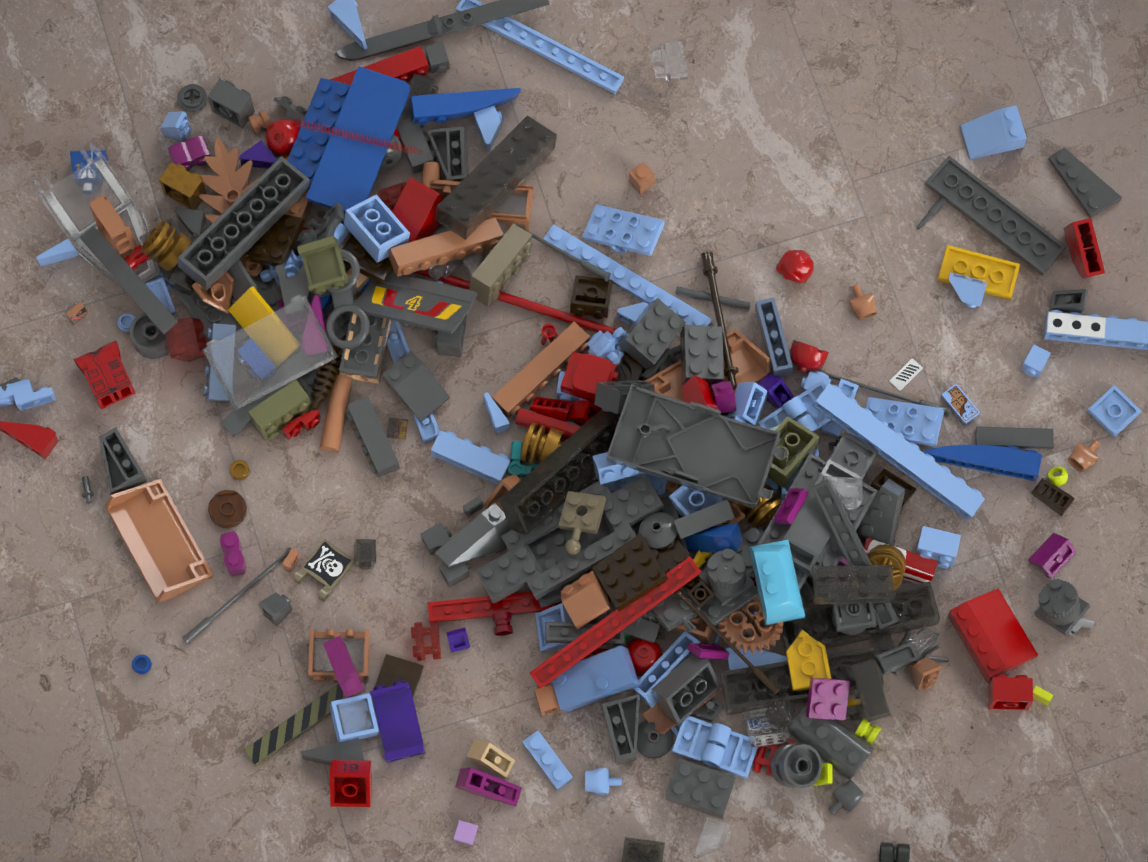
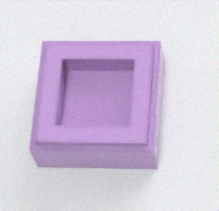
M459 820L453 840L473 846L479 826Z

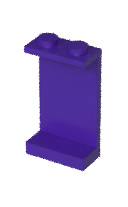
M401 680L394 682L393 686L385 687V685L374 687V691H370V696L372 697L385 751V761L389 763L425 754L410 684Z

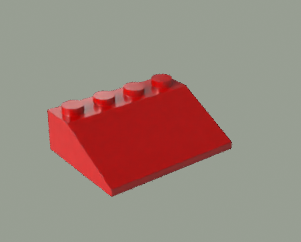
M999 588L966 601L949 611L948 618L987 683L996 675L1005 674L1038 656Z

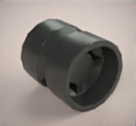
M881 842L879 862H909V844L898 843L894 846L890 842Z

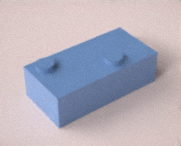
M618 646L581 660L552 681L560 710L567 713L640 686L629 650L623 646Z

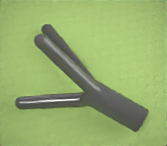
M938 632L935 633L922 653L918 654L920 660L929 657L933 661H949L948 658L928 656L941 647L938 644L930 649L939 636Z

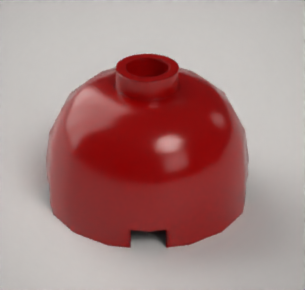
M285 119L272 122L265 134L268 148L278 155L288 156L298 137L300 127H298V124L296 126L294 124L291 125V121Z
M793 340L790 350V358L798 366L797 370L808 373L809 370L816 371L820 369L829 354L825 350H819L817 347L797 342L796 340Z
M635 638L626 647L629 650L638 677H642L663 655L661 647L656 641L651 643Z

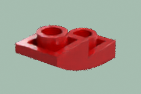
M313 410L298 416L282 429L283 435L290 440L301 432V427L307 431L311 428L314 429L320 423L321 416L319 411Z

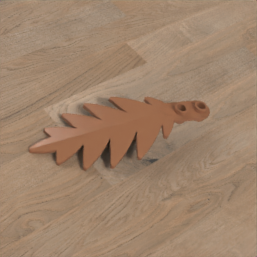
M216 138L215 157L205 156L204 159L218 176H200L207 187L221 196L200 194L199 197L211 208L223 214L258 179L245 188L250 177L253 162L250 160L236 170L239 157L238 148L236 147L228 153L222 141ZM206 215V219L213 224L221 215ZM252 246L241 256V261L250 277H256L262 272L263 265L250 262L249 254L247 253L252 250Z

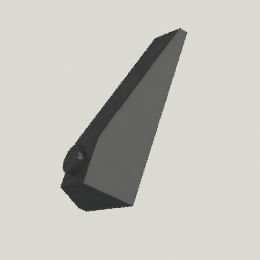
M493 504L439 548L435 555L449 568L466 563L470 559L483 558L488 554L494 552L497 554L507 549V546L501 536L513 530L508 516L496 504Z

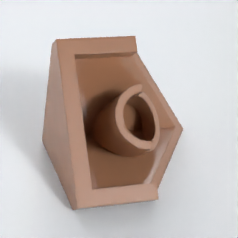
M227 271L208 290H205L197 282L192 285V288L202 301L229 314L228 309L230 308L234 280Z

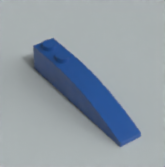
M510 88L411 96L409 100L411 123L425 125L428 122H435L440 124L448 120L474 115V112L491 106L496 108L517 98L521 89Z
M953 445L925 449L923 452L924 454L931 455L935 462L1035 482L1039 475L1042 454H1038L1035 450L1023 451L1015 446Z

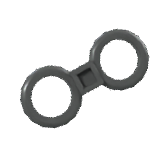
M340 249L342 257L350 262L352 273L348 279L349 283L344 284V287L326 289V291L332 293L334 310L326 320L325 331L328 339L335 346L342 349H352L359 346L366 339L369 333L370 322L367 314L360 307L354 305L352 287L357 283L360 276L358 260L351 252ZM345 312L355 313L361 320L360 333L350 341L340 340L334 332L336 318Z

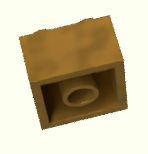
M171 162L159 179L164 195L189 209L197 210L203 201L199 197L200 194L207 195L203 178L195 172L193 174L188 172L181 164L176 165Z

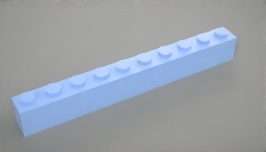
M828 384L813 403V407L858 440L878 450V455L967 521L973 517L985 500L981 492L974 488L971 489L962 478L952 475L946 466H940L931 455L921 452L915 443L906 441L900 432L893 431L885 421L875 418L869 409L860 407L854 398L844 395L838 386Z

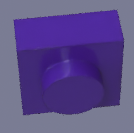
M465 627L446 632L451 653L470 648Z

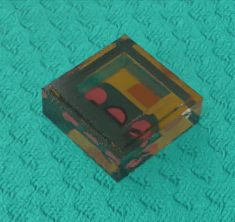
M389 418L387 438L406 439L408 419Z

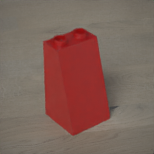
M410 177L392 213L410 232L408 242L410 243L432 236L449 212L450 207L440 193Z

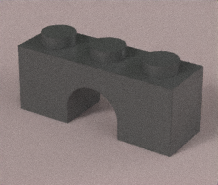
M441 522L420 533L421 539L430 555L435 553L452 537L448 527H443ZM468 562L449 568L444 564L439 566L440 572L449 587L470 577L469 570L471 567Z

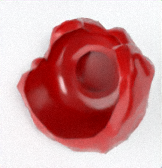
M788 250L779 260L776 270L779 274L783 275L784 279L801 284L806 282L814 270V262L811 256L804 250Z

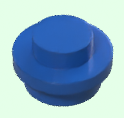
M138 655L132 661V668L138 674H145L151 669V660L146 655Z

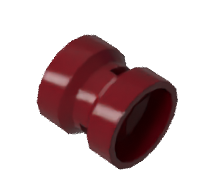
M498 612L492 615L493 622L496 625L493 628L494 635L506 636L513 633V626L510 625L512 620L510 612Z

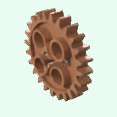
M757 597L720 622L719 629L738 650L743 649L744 654L750 650L751 654L754 655L755 650H758L761 654L763 647L769 650V644L776 645V640H780L779 633L783 632V622L766 625L768 628H762L761 626L765 625L761 602L759 597ZM751 611H756V612H758V613L752 614V613H750V612H751ZM751 635L752 637L746 638L744 636Z

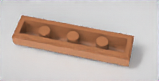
M334 375L337 379L335 382H332L333 387L330 391L320 450L337 453L340 450L352 386V379L344 375Z

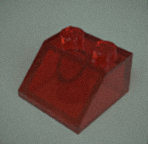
M192 317L176 319L178 323L165 333L171 358L191 362L205 357L208 343L204 337V325L201 320Z

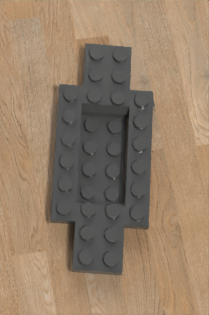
M844 432L828 462L812 453L809 454L790 489L804 488L808 492L792 524H777L773 517L757 544L762 545L783 540L789 541L799 591L807 577L825 587L843 555L811 487L830 478L855 531L878 490L862 482L878 450Z
M643 475L613 493L610 492L606 483L600 485L599 481L578 492L605 496L607 501L598 533L581 532L579 538L581 549L575 555H571L565 550V544L571 539L573 534L571 530L562 529L531 548L528 545L559 528L558 525L565 500L502 535L501 537L509 552L475 570L493 604L526 585L529 586L537 600L592 569V565L636 537L631 526L664 508L647 476ZM582 509L578 512V515L580 516L588 510Z

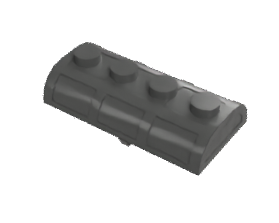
M806 704L791 723L787 732L802 744L810 745L816 749L821 759L833 764L834 769L850 780L874 748L838 720L806 717Z

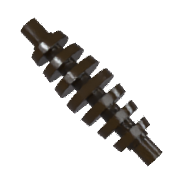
M335 345L331 351L326 353L327 357H324L322 361L324 364H320V370L316 372L317 377L314 379L316 385H313L312 390L314 392H311L310 396L313 399L310 408L318 410L320 403L325 402V396H328L330 393L328 389L333 387L331 382H335L337 379L334 375H338L336 368L340 367L338 361H341L342 356L339 353L341 348Z

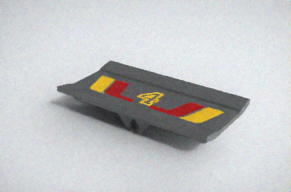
M391 272L383 284L372 279L354 305L360 307L366 314L399 321L404 327L411 324L412 329L415 326L452 334L474 304L478 294L475 291L405 275L397 277L396 273Z

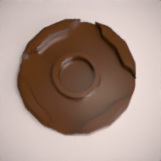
M223 490L215 494L210 500L208 512L211 520L216 525L222 528H232L243 522L247 514V505L245 499L238 492Z

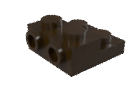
M576 275L570 313H574L577 317L589 315L598 320L603 317L608 318L613 280L604 281L601 278Z

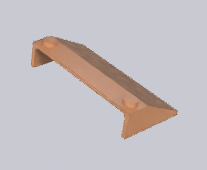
M734 329L727 333L733 367H737L739 370L735 375L737 386L738 383L744 382L757 383L768 373L771 374L770 358L738 330ZM681 360L645 380L654 384L655 393L683 401ZM724 376L723 382H727L728 377Z
M161 479L112 494L109 497L105 508L157 603L174 598L214 576Z

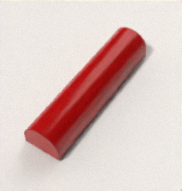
M520 408L516 417L515 424L529 428L532 423H537V431L543 425L545 426L546 434L552 428L564 432L565 440L588 447L593 437V432L590 429Z

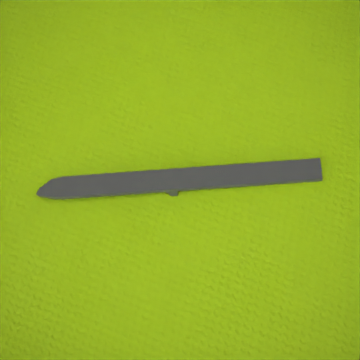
M498 0L443 17L435 15L429 21L365 39L368 48L366 50L357 42H354L335 52V56L349 61L364 59L550 5L549 0Z

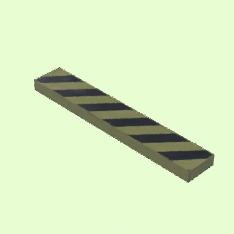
M340 684L335 685L243 749L256 767L331 714L329 707L331 701L346 698Z

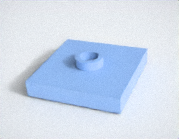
M1115 385L1087 410L1113 438L1142 412Z

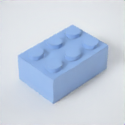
M377 195L362 201L345 212L344 225L377 263L389 257L390 248L409 242L410 232Z

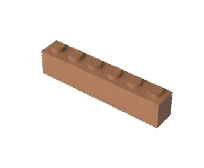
M494 217L390 248L389 260L397 277L406 276L415 271L426 270L435 265H443L455 259L460 260L465 256L476 255L482 251L493 249L504 234Z
M575 322L567 327L492 397L503 414L508 419L512 415L516 416L519 409L526 402L530 403L539 390H544L553 377L557 378L560 371H563V368L569 363L573 351L584 353L589 348L587 343L590 341V336Z

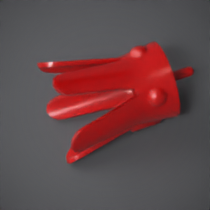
M140 243L130 255L124 258L133 270L138 265L150 260L148 254L145 255L140 252L142 248Z
M548 323L542 327L540 333L542 335L541 344L544 345L547 339L551 343L555 336H559L553 324Z

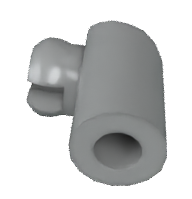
M1081 617L1068 634L1071 636L1076 635V632L1081 627L1092 629L1094 620Z

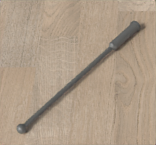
M529 232L532 234V238L578 262L581 267L603 278L604 281L609 279L611 273L598 268L586 260H580Z
M822 369L818 370L828 375L829 378L839 381L843 379L857 384L859 387L918 405L943 408L944 415L947 417L950 415L951 407L947 408L924 400L918 401L824 372Z
M287 548L280 558L212 616L206 617L189 633L182 636L183 640L189 644L192 639L211 624L216 616L286 558L292 548Z

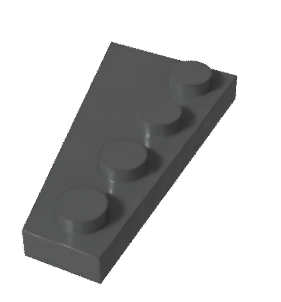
M1066 148L1049 156L1048 160L1089 218L1121 201L1122 197Z

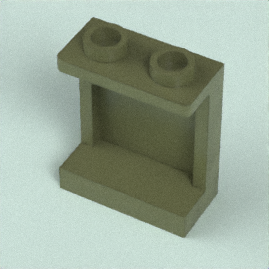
M334 236L297 246L307 275L308 290L312 294H323L326 292V289H339L344 287V284L349 283L339 243Z

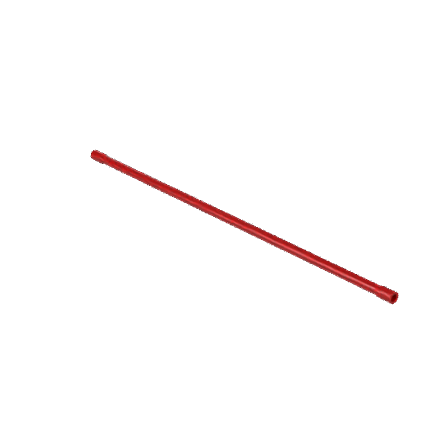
M303 227L301 232L308 230V228ZM431 268L413 272L462 289L469 290L470 281ZM499 291L500 294L497 298L499 301L570 324L575 322L580 327L595 332L602 331L605 334L608 331L613 335L616 328Z

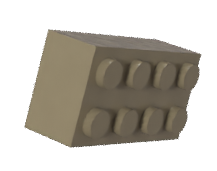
M514 223L471 275L469 290L477 292V301L488 307L491 301L495 302L500 294L499 291L508 286L511 276H515L519 272L522 262L526 263L531 255L529 251L533 245L531 243L532 234Z

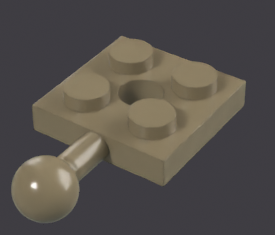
M568 491L558 525L560 529L573 531L571 539L565 544L567 553L575 555L580 551L579 538L581 532L598 533L607 501L605 496ZM582 509L588 510L585 515H583V516H579V515H578V512H579L580 510H582Z

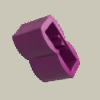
M203 135L168 147L173 163L183 165L187 171L193 166L207 165L204 157L210 156Z
M232 531L221 534L220 545L224 552V563L229 574L232 577L245 574L246 563L242 555V545L237 533Z

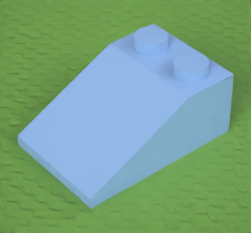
M1017 105L998 109L960 125L970 160L1024 148L1027 140Z

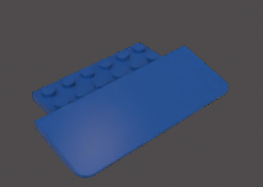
M358 66L351 85L320 78L302 122V127H300L298 137L287 159L290 164L310 179V188L306 196L308 201L328 208H332L336 203H340L343 205V212L345 213L347 209L368 199L388 149L386 145L387 140L389 146L410 94L408 83Z

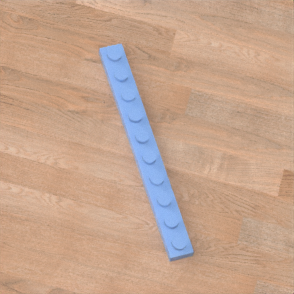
M461 0L456 8V12L484 4L477 0ZM510 17L481 24L613 94H616L624 81V76Z
M554 224L543 238L545 241L574 257L586 260L598 268L611 273L608 280H613V284L641 301L649 304L659 298L686 322L685 325L709 326L712 323V319Z

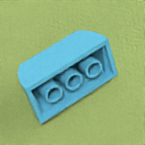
M783 540L749 547L765 625L804 618L805 613L789 541Z

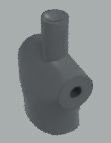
M850 779L832 793L837 801L828 809L835 814L843 806L850 812L865 794Z

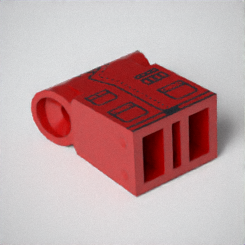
M117 340L102 346L94 352H89L73 359L80 371L86 376L101 409L136 394L121 362Z

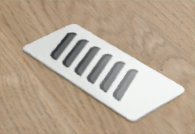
M911 359L890 380V383L901 391L923 367L914 359Z

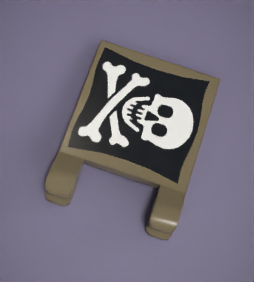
M324 539L304 565L293 575L294 582L300 584L305 576L309 574L324 585L318 593V598L324 602L356 561Z

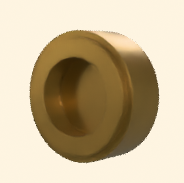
M237 460L231 464L230 473L234 479L244 480L248 477L250 469L245 461Z

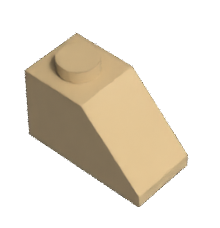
M474 739L466 755L476 764L507 778L515 762L513 758L491 743Z

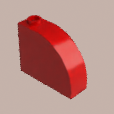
M1088 218L1072 222L1064 227L1068 249L1078 274L1084 279L1105 274L1092 219Z

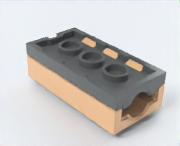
M352 312L345 341L354 339L361 330V320L357 314ZM367 314L370 322L369 333L359 346L343 350L339 372L340 375L348 376L353 380L379 384L391 320Z

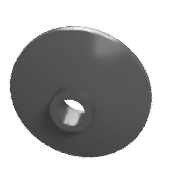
M662 512L653 513L641 522L639 534L644 537L650 548H665L677 536V531L672 522L674 518Z
M646 720L638 726L637 750L649 758L662 757L672 747V730L669 729L664 734H660L654 729L655 722L648 723ZM651 734H656V735H657V739H656V740H652V739L650 738V735H651Z

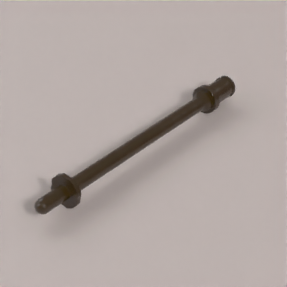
M707 251V256L705 252L701 254L704 265L703 275L708 277L717 326H722L723 357L726 367L724 369V376L728 377V381L731 382L733 390L737 388L735 375L739 370L737 367H733L715 278L718 269L714 263L713 252Z

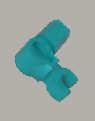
M512 441L510 462L512 463L508 467L509 476L516 474L519 478L528 476L532 480H537L538 475L532 474L531 471L534 469L539 470V465L531 464L526 466V464H520L523 462L521 461L523 442Z

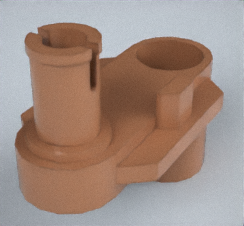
M425 162L423 164L421 183L444 196L445 202H453V197H460L459 212L464 214L465 209L466 214H470L471 201L476 196L477 186L469 182L440 180L442 166L436 162Z

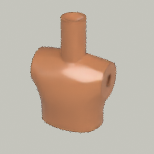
M859 284L852 286L856 298L849 300V304L858 319L863 320L876 315L877 310L873 294L863 295Z
M1094 440L1088 447L1078 443L1073 449L1072 454L1068 457L1069 464L1080 472L1093 466L1099 459V456L1094 451L1100 446V442Z

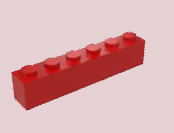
M421 46L363 67L405 81L406 83L413 78L424 77L430 72L429 64ZM357 70L330 80L351 85Z

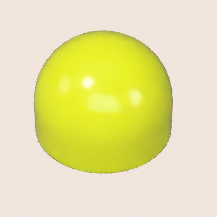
M1058 466L1048 472V478L1053 485L1062 486L1068 480V473L1064 467ZM1055 472H1060V473H1061V475H1059V476H1056V477L1053 476V474H1054Z

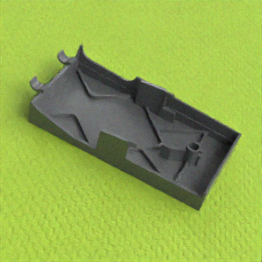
M631 384L606 459L607 461L756 509L760 497L771 499L773 490L765 489L764 485L774 456L785 458L787 450L777 447L781 434L779 431L743 423L722 416L721 411L695 402L689 404Z

